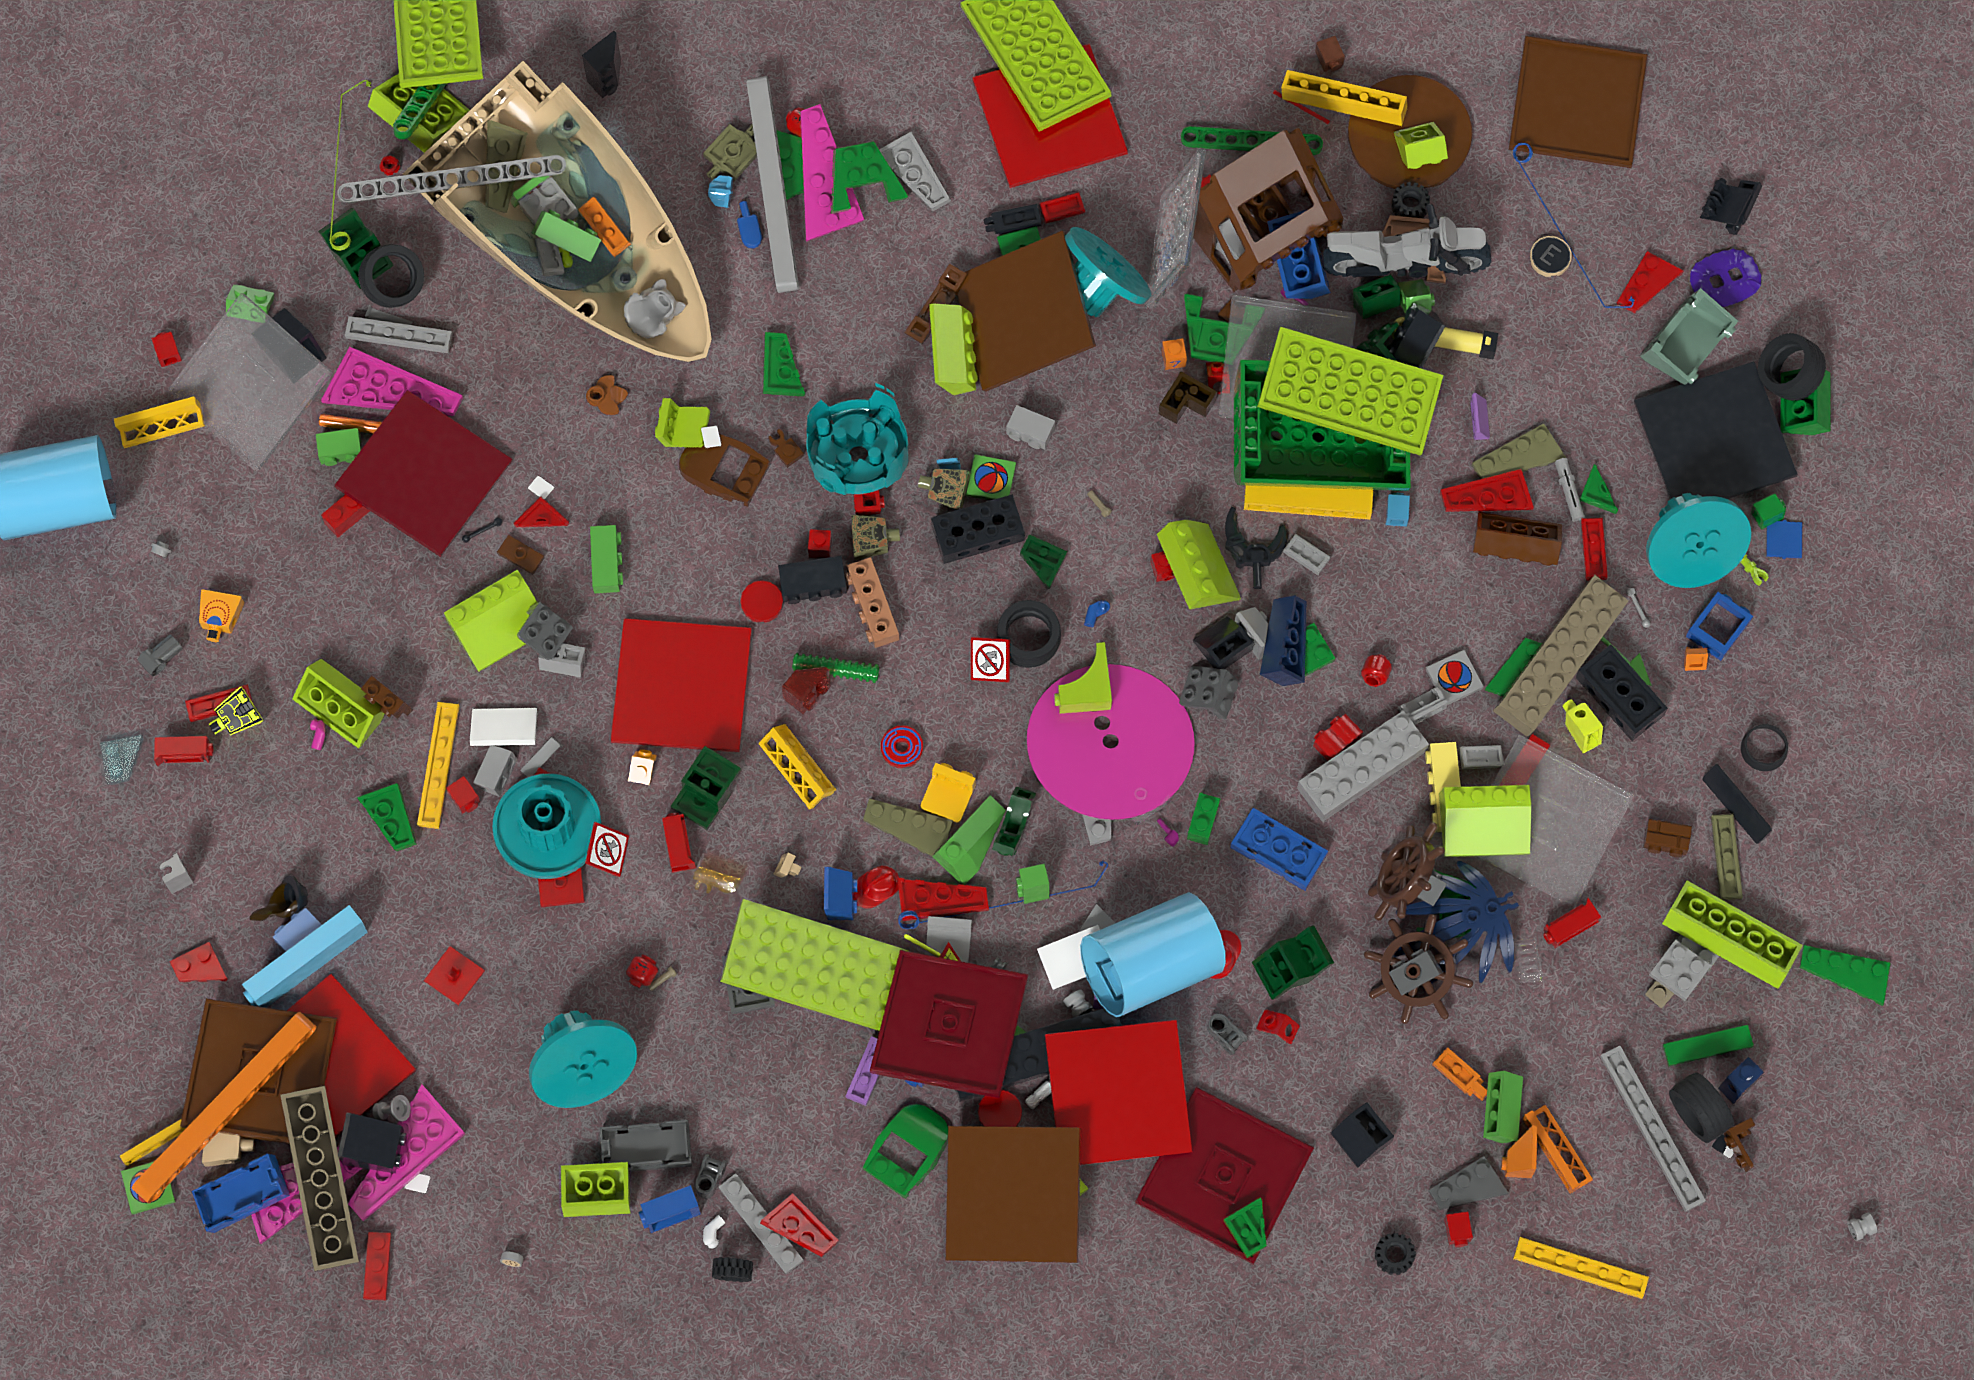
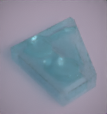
M142 735L100 743L107 785L128 782L130 780L133 765L138 757L137 753L140 744L143 742Z

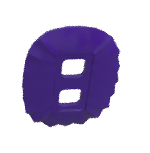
M1733 248L1728 251L1714 253L1697 262L1691 270L1690 283L1694 292L1701 288L1720 306L1726 307L1741 302L1755 294L1761 286L1762 275L1752 256L1747 255L1744 250ZM1738 268L1743 278L1733 281L1728 271ZM1719 275L1724 285L1719 288H1713L1709 278Z

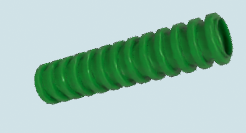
M798 652L794 654L792 669L795 672L800 670L802 673L803 671H806V673L813 672L815 675L820 673V675H833V677H846V679L853 678V680L857 678L859 681L864 679L866 682L871 680L873 683H876L878 680V664H875V666H872V663L865 665V662H862V664H859L858 661L852 663V660L845 662V659H842V661H839L838 658L832 660V657H829V659H826L825 656L819 658L818 655L812 657L811 654L809 656H806L804 653L799 655Z

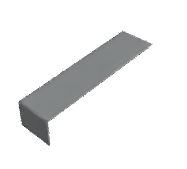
M370 305L365 314V317L371 320L406 325L412 324V321L373 309Z
M551 737L520 771L527 777L533 776L538 768L562 745L555 738Z

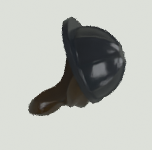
M293 875L286 876L282 883L273 891L268 905L254 911L249 919L252 921H264L272 916L286 918L293 916L294 913L297 914L308 903L309 894L306 887L299 883Z

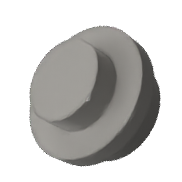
M158 540L156 544L151 543V552L167 558L168 553L171 554L172 552L168 549V544Z

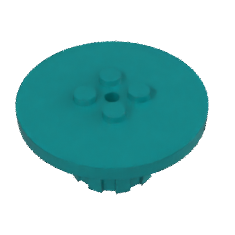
M1072 227L1065 235L1066 243L1078 259L1074 266L1088 315L1095 316L1096 318L1100 317L1118 295L1136 304H1145L1151 297V290L1139 272L1114 248L1082 228Z
M1691 493L1682 494L1680 497H1673L1661 509L1659 513L1660 520L1653 527L1647 540L1646 556L1654 574L1664 583L1680 588H1695L1708 585L1726 576L1741 562L1750 545L1751 526L1743 510L1728 499L1715 496L1702 497L1698 494L1695 496L1691 495Z
M538 774L519 781L503 795L496 807L492 827L497 849L503 859L513 869L533 878L554 879L566 876L585 864L594 822L602 824L594 797L582 784L563 775Z
M570 1011V1013L559 1014L554 1017L553 1021L546 1024L543 1029L544 1034L541 1035L542 1045L532 1058L529 1068L531 1086L535 1094L543 1102L561 1108L581 1107L607 1097L627 1080L636 1064L637 1048L631 1034L620 1024L608 1020H592L591 1016L586 1012L583 1014L579 1011Z

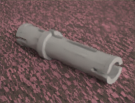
M1567 458L1556 460L1555 465L1560 478L1558 482L1563 487L1572 522L1580 521L1581 518H1585L1575 487V476L1571 474Z

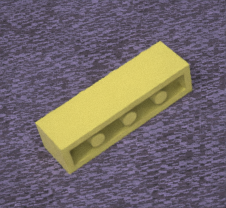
M1456 742L1430 744L1428 751H1425L1426 764H1430L1431 770L1427 772L1428 784H1432L1433 792L1429 793L1430 805H1434L1435 813H1432V822L1438 825L1437 832H1442L1439 803L1440 791L1444 787H1461Z

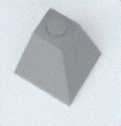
M1256 607L1238 612L1235 622L1241 625L1254 642L1252 652L1258 660H1261L1265 648L1268 618L1263 611L1259 612Z

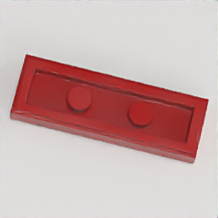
M1581 518L1585 579L1589 581L1596 575L1601 580H1607L1603 518Z
M248 684L243 685V689L252 701ZM239 687L186 700L185 703L190 722L217 716L214 709Z

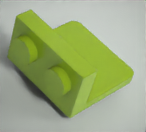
M663 398L662 405L659 408L658 425L655 427V437L665 447H702L704 440L701 428L708 427L710 410L707 407H679L671 398Z

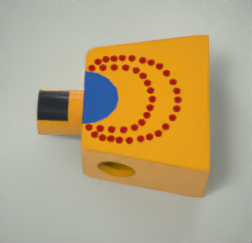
M201 590L199 623L203 629L208 630L206 637L208 641L219 642L221 632L232 633L244 606L241 596Z

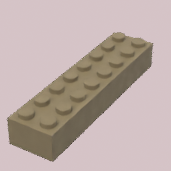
M1594 575L1582 588L1493 711L1528 737L1537 728L1629 600Z
M325 1086L282 1094L281 1100L314 1271L359 1263Z

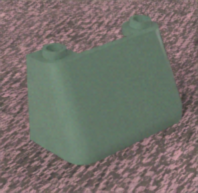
M1700 288L1682 303L1641 353L1640 357L1648 364L1684 385L1687 383L1692 384L1699 376L1697 374L1698 367L1724 337L1728 339L1736 331L1734 326L1738 320Z

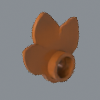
M607 375L601 377L596 386L588 389L586 400L590 405L598 407L603 414L616 415L619 414L617 404H620L627 398L628 392L621 387L614 386V376ZM599 394L600 398L596 400L593 396Z

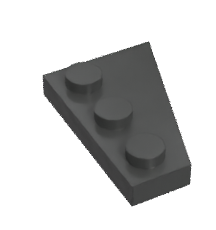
M1485 1156L1428 1191L1440 1210L1509 1194Z

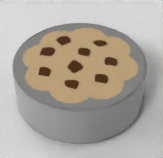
M505 1251L501 1255L500 1262L508 1266L521 1267L524 1258L518 1253Z

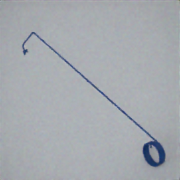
M1519 143L1513 149V157L1523 169L1521 163H1526L1531 159L1533 150L1530 145ZM1520 145H1527L1530 152L1527 159L1519 161L1516 156V148ZM1523 169V171H1524L1525 175L1527 176L1528 180L1531 182V180L1529 179V177H1528V175L1526 174L1525 170ZM1539 196L1541 202L1543 203L1544 207L1546 208L1544 202L1542 201L1541 197ZM1551 216V218H1552L1553 222L1555 223L1557 229L1559 230L1560 234L1562 235V233H1561L1560 229L1558 228L1556 222L1554 221L1553 217ZM1570 248V250H1571L1572 254L1574 255L1576 261L1578 262L1579 266L1581 267V265H1580L1579 261L1577 260L1575 254L1573 253L1572 249ZM1586 275L1588 281L1590 282L1591 286L1593 287L1591 281L1589 280L1588 276ZM1593 287V289H1594L1595 293L1597 294L1599 300H1600L1601 303L1603 304V302H1602V300L1600 299L1598 293L1596 292L1595 288ZM1631 296L1629 299L1632 302L1631 306H1605L1604 304L1603 306L1605 308H1630L1635 300Z
M1102 860V861L1099 863L1100 866H1103V863L1107 864V866H1106V868L1104 869V871L1102 872V874L1100 875V877L1098 878V880L1096 881V883H1095L1094 885L1088 886V887H1083V888H1078V889H1074V890L1064 891V892H1060V893L1050 894L1049 896L1056 895V894H1061V893H1066V892H1070V891H1075V890H1081V889H1084V888H1090V887L1095 886V885L1098 883L1099 879L1102 877V875H1103V873L1105 872V870L1107 869L1108 863H1107V862H1104V860ZM1023 900L1017 901V902H1012V903H1007V904H1003V905H998V906L989 907V909H990V908L999 907V906H1004V905H1010V904H1013V903H1019V902H1022ZM905 911L898 917L899 925L903 929H914L919 923L928 922V920L919 922V917L914 911ZM908 915L917 918L916 922L906 925L900 922L903 917ZM957 915L945 916V917H943V918H948V917H951V916L953 917V916H957Z

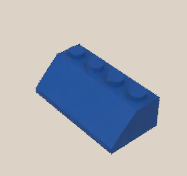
M1307 209L1267 221L1270 233L1307 211ZM1316 236L1311 238L1304 247H1297L1292 250L1288 257L1277 260L1286 298L1313 299L1331 293Z

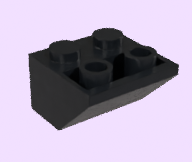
M1228 616L1193 639L1201 653L1212 667L1216 669H1226L1251 652L1254 644L1242 626Z
M1368 1102L1352 1112L1330 1132L1357 1168L1391 1144L1394 1139V1135Z

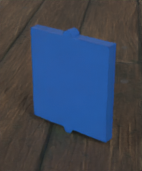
M1783 520L1767 526L1766 557H1782V559L1802 558V522H1787Z

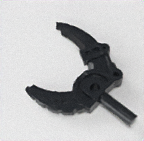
M1231 507L1225 522V535L1227 539L1225 549L1233 554L1232 557L1236 562L1237 568L1241 569L1244 566L1253 567V588L1261 589V567L1270 566L1271 562H1274L1275 559L1282 555L1287 543L1286 525L1279 527L1275 539L1268 547L1263 544L1247 546L1241 532L1238 533L1236 509Z

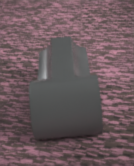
M170 634L153 649L148 648L142 652L137 661L153 677L158 675L165 668L166 663L183 648Z

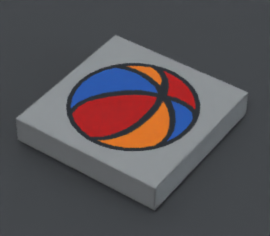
M1465 650L1427 666L1425 669L1434 687L1437 686L1448 701V705L1480 691L1484 687Z

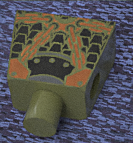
M934 469L932 477L920 476L918 487L929 490V499L959 510L963 508L970 472L967 470Z
M851 515L854 560L888 553L887 542L900 541L899 528L886 529L885 518Z

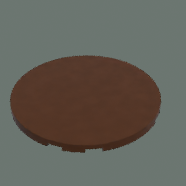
M1417 75L1394 76L1370 87L1371 89L1407 96V111L1402 126L1350 115L1348 142L1355 161L1373 180L1392 189L1400 188V185L1403 183L1406 187L1407 182H1411V186H1414V182L1418 183L1417 187L1422 185L1424 189L1436 187L1447 181L1448 178L1461 168L1470 150L1472 126L1464 104L1448 87L1427 77ZM1434 122L1445 136L1448 159H1444L1437 164H1424L1417 169L1407 168L1402 161L1394 132Z

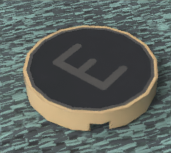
M1554 236L1540 238L1533 244L1530 251L1531 265L1537 273L1545 277L1562 275L1571 263L1569 245L1564 240Z

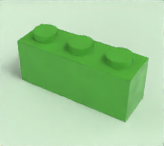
M550 209L548 213L541 211L531 233L591 262L601 242V239L596 237L598 233L588 228L583 231L578 228V223L567 219L565 222L559 219L560 214Z
M616 525L591 526L594 593L620 592L619 585H623V572H619V565L623 564L622 552H618V545H622L621 532H617Z
M1507 1071L1489 1073L1483 1138L1499 1143L1518 1141L1523 1085L1522 1076Z

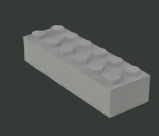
M1403 710L1299 780L1297 789L1320 820L1324 822L1424 754L1428 749L1429 743Z

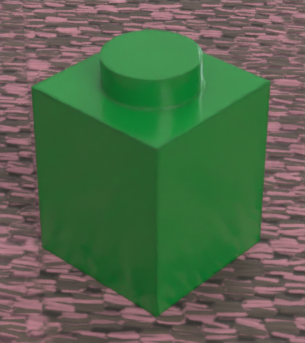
M1773 494L1754 503L1751 514L1762 530L1784 519L1786 505L1782 499H1778L1777 495Z

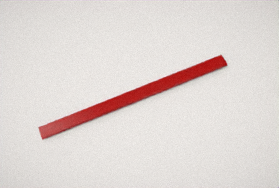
M1274 90L1273 94L1282 98V94ZM1287 101L1293 104L1294 106L1300 108L1301 110L1307 112L1308 114L1323 121L1324 123H1330V120L1313 112L1305 106L1296 102Z

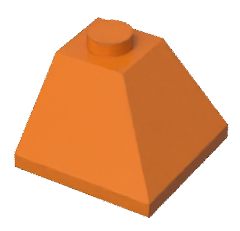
M1533 1125L1507 1151L1505 1157L1501 1158V1170H1505V1177L1532 1178L1536 1171L1537 1126Z

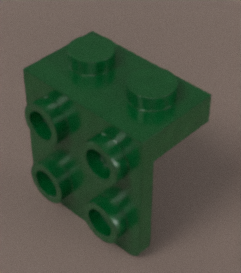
M1397 322L1392 324L1386 323L1379 330L1374 329L1366 336L1368 340L1360 343L1355 349L1395 361L1396 359L1383 343L1399 324Z

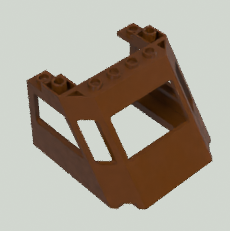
M1297 128L1290 133L1287 130L1281 131L1210 177V183L1200 188L1195 194L1191 235L1232 291L1235 292L1252 287L1256 283L1259 271L1262 269L1267 270L1274 265L1276 260L1288 257L1295 248L1304 247L1311 238L1315 236L1318 238L1327 237V234L1330 232L1340 231L1344 218L1300 128ZM1316 175L1329 201L1323 202L1314 186ZM1295 180L1301 188V196H1307L1314 206L1264 238L1254 242L1238 211V207L1275 184L1282 188ZM1226 218L1230 219L1245 249V252L1237 260L1234 259L1219 229V225ZM1216 237L1231 265L1230 276L1214 256Z

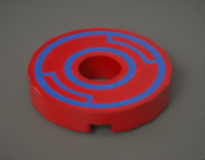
M896 726L884 734L881 740V753L884 760L890 766L896 768L911 767L920 760L923 754V741L915 729L908 726ZM904 742L908 745V749L904 752H899L896 749V745Z

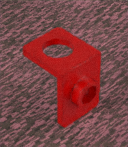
M1206 362L1208 387L1213 389V385L1216 382H1223L1225 388L1217 391V394H1230L1228 365L1222 362Z
M1264 1010L1256 1029L1278 1035L1286 1043L1292 1044L1300 1026L1286 1014ZM1290 1024L1292 1031L1289 1036H1286L1285 1029Z

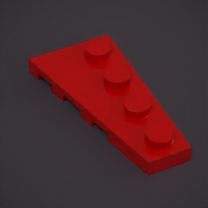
M1522 469L1440 490L1446 512L1534 509Z
M897 877L901 913L914 911L919 919H925L928 916L941 917L989 911L986 887L960 884L950 885L943 882L933 883L925 882V880H906L905 878ZM908 915L903 917L902 921L917 920V918Z

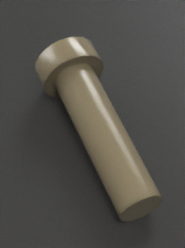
M1093 490L1089 491L1087 495L1100 509L1101 515L1103 517L1109 516L1112 510L1103 504Z
M670 966L667 968L668 971L654 980L648 988L653 991L670 977H675L677 975L676 971Z

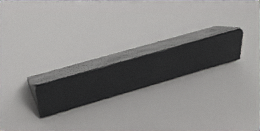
M1715 764L1702 780L1726 809L1733 814V817L1753 841L1759 844L1770 835L1772 828L1721 767Z

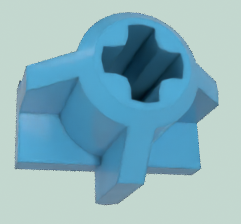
M719 175L710 182L708 197L715 206L729 208L731 195L733 194V177Z

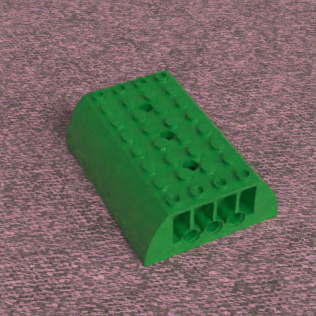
M1240 360L1234 387V479L1237 485L1392 491L1410 490V452L1366 439L1365 443L1359 444L1355 441L1353 435L1257 407L1270 361ZM1278 431L1282 435V439L1279 441L1273 440L1271 432ZM1313 434H1322L1324 440L1322 442H1316L1313 439Z

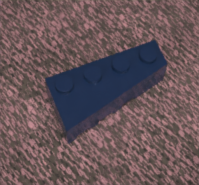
M1296 595L1273 599L1260 669L1261 676L1281 686L1305 683L1307 601Z

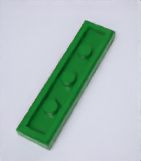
M1748 1025L1662 1045L1668 1067L1744 1050L1754 1046Z

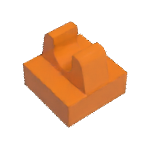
M1698 646L1696 649H1690V647H1686L1684 658L1685 671L1706 670L1707 648Z

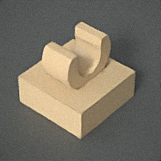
M789 852L783 854L774 875L780 878L788 874L794 877L798 875L801 867L793 863L796 856Z

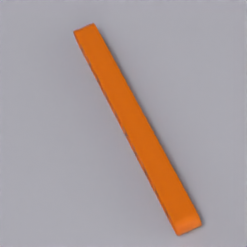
M301 1012L295 1014L136 1180L132 1190L147 1203H151L314 1033L317 1026Z

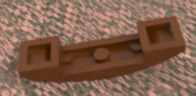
M949 264L938 280L939 284L918 316L914 317L904 333L923 344L931 335L929 305H951L960 291L967 274Z

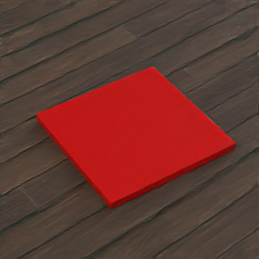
M1090 44L1083 45L1082 47L1100 74ZM1000 69L972 77L1009 188L1128 154L1109 98L1039 132Z
M624 619L611 743L701 750L706 746L714 751L740 752L752 629L746 627Z
M332 974L286 1010L337 1018L325 1081L335 1138L343 1132L346 1113L363 1116L416 1071L414 1066Z
M1177 1020L1045 1034L1055 1127L1081 1128L1080 1165L1192 1152Z

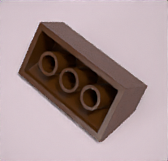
M1478 512L1473 552L1481 556L1494 555L1502 559L1514 558L1522 562H1540L1546 566L1558 565L1562 545V524Z

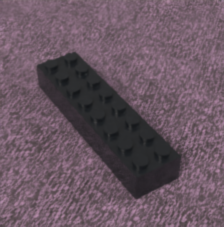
M1104 1008L1014 1036L1002 1089L1049 1075L1045 1034L1121 1026L1119 1017L1109 1014ZM955 1090L959 1102L981 1096Z

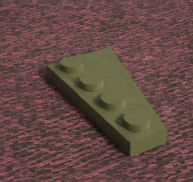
M488 120L486 164L521 160L528 133ZM511 165L509 167V173L512 176H517L518 166ZM490 168L488 176L491 179H497L499 172L495 168ZM515 181L487 184L485 207L507 213Z
M1542 424L1474 461L1472 467L1479 478L1484 479L1522 469V472L1534 467L1546 466L1556 460L1566 458L1545 424Z
M869 799L863 818L865 822L887 834L893 835L898 840L917 848V850L931 857L948 840L953 820L873 799Z

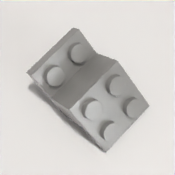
M1680 935L1677 940L1675 939L1649 976L1686 1001L1719 956Z

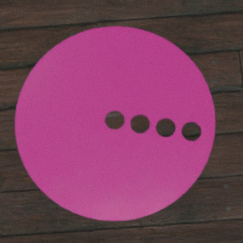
M1108 664L1112 696L1111 710L1059 714V706L1054 704V693L1058 692V685H1065L1076 681L1091 666L1065 675L1052 684L1038 700L1031 714L1027 729L1029 760L1034 773L1043 787L1052 797L1069 809L1099 819L1116 820L1132 818L1148 813L1164 804L1178 791L1185 781L1194 755L1192 723L1185 707L1180 705L1177 695L1162 681L1142 670L1123 665ZM1097 717H1107L1110 721V726L1106 730L1097 729L1094 725ZM1112 734L1118 738L1119 743L1115 748L1110 749L1104 746L1103 738L1106 735Z

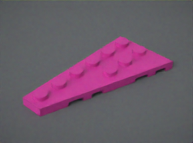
M820 104L800 112L806 242L864 221L853 188L846 189L851 209L831 214L833 151L837 147Z
M349 347L321 402L392 410L408 390L443 414L454 416L463 400V396Z
M422 1084L415 1098L410 1102L409 1118L397 1123V1125L403 1127L404 1133H407L406 1144L401 1146L400 1150L402 1155L401 1167H397L396 1174L370 1169L348 1203L362 1221H365L465 1135L464 1131Z
M339 1159L343 1182L363 1169L343 1165ZM294 1163L280 1167L290 1196L251 1215L260 1244L303 1213Z

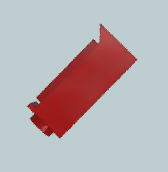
M207 736L156 737L154 761L157 766L163 762L191 763L204 762L206 760L207 763H210V756H213L214 751L213 743H210Z
M667 814L666 817L662 818L672 873L695 869L696 865L691 857L684 814Z
M1587 898L1585 906L1581 904L1551 922L1549 926L1548 924L1545 925L1543 930L1544 939L1549 945L1552 944L1554 948H1557L1599 923L1601 916L1590 899Z

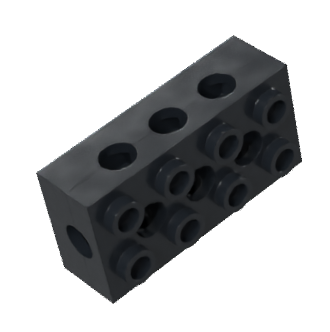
M1013 494L931 517V527L943 564L1025 541V531ZM995 522H1002L1003 524H1001V525H995L994 523H995ZM979 527L982 528V530L975 531L974 528ZM960 533L962 536L955 537L954 534Z
M1609 645L1578 670L1576 679L1631 741L1635 740L1665 716L1668 709L1667 706L1612 645ZM1603 675H1609L1612 679H1607ZM1618 691H1623L1626 695H1621ZM1632 707H1637L1640 711H1635Z

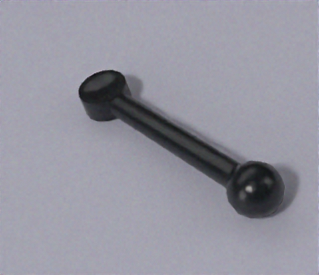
M495 518L493 523L469 535H463L462 541L467 543L471 538L494 526H501L502 519Z

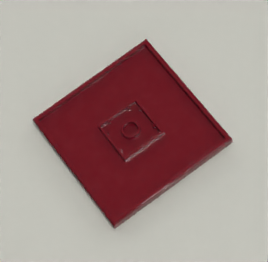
M407 390L338 479L334 487L441 557L511 464L512 458Z
M900 950L870 1073L1000 1098L1028 982V974Z
M1196 1087L1187 1103L1192 1152L1159 1156L1135 1204L1254 1265L1261 1251L1246 1258L1224 1223V1219L1261 1198L1264 1230L1267 1240L1314 1147Z

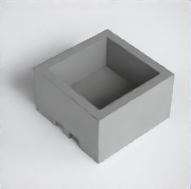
M552 177L542 183V186L538 189H534L530 195L528 194L518 201L520 209L534 226L541 211L548 213L549 209L560 214L559 219L565 222L567 219L573 220L579 216L575 205Z

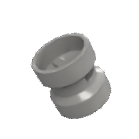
M1082 990L1075 991L1063 1000L1066 1007L1071 1008L1073 1018L1090 1013L1093 1010L1091 1003L1084 999L1085 994Z
M1869 1212L1861 1215L1860 1219L1853 1218L1847 1221L1848 1229L1855 1241L1863 1239L1866 1234L1871 1236L1877 1233L1876 1223Z

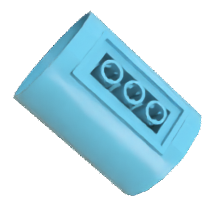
M98 435L0 454V537L2 540L116 519V503L109 504L103 480L112 479L102 440Z
M1190 892L1084 936L1080 944L1081 961L1086 978L1099 1003L1109 1014L1115 1017L1125 1015L1223 972L1226 964L1225 949L1217 924L1206 905Z

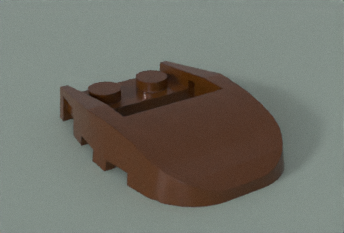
M719 434L721 446L706 448L705 445L702 447H685L680 456L679 470L686 481L694 486H698L704 490V493L711 496L715 495L730 502L733 499L744 502V506L747 507L771 465L768 459L744 442ZM729 446L750 455L732 490L711 480Z

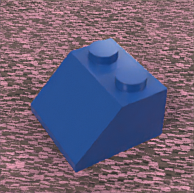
M824 867V911L827 920H854V913L858 912V902L854 900V892H858V880L854 879L852 872Z

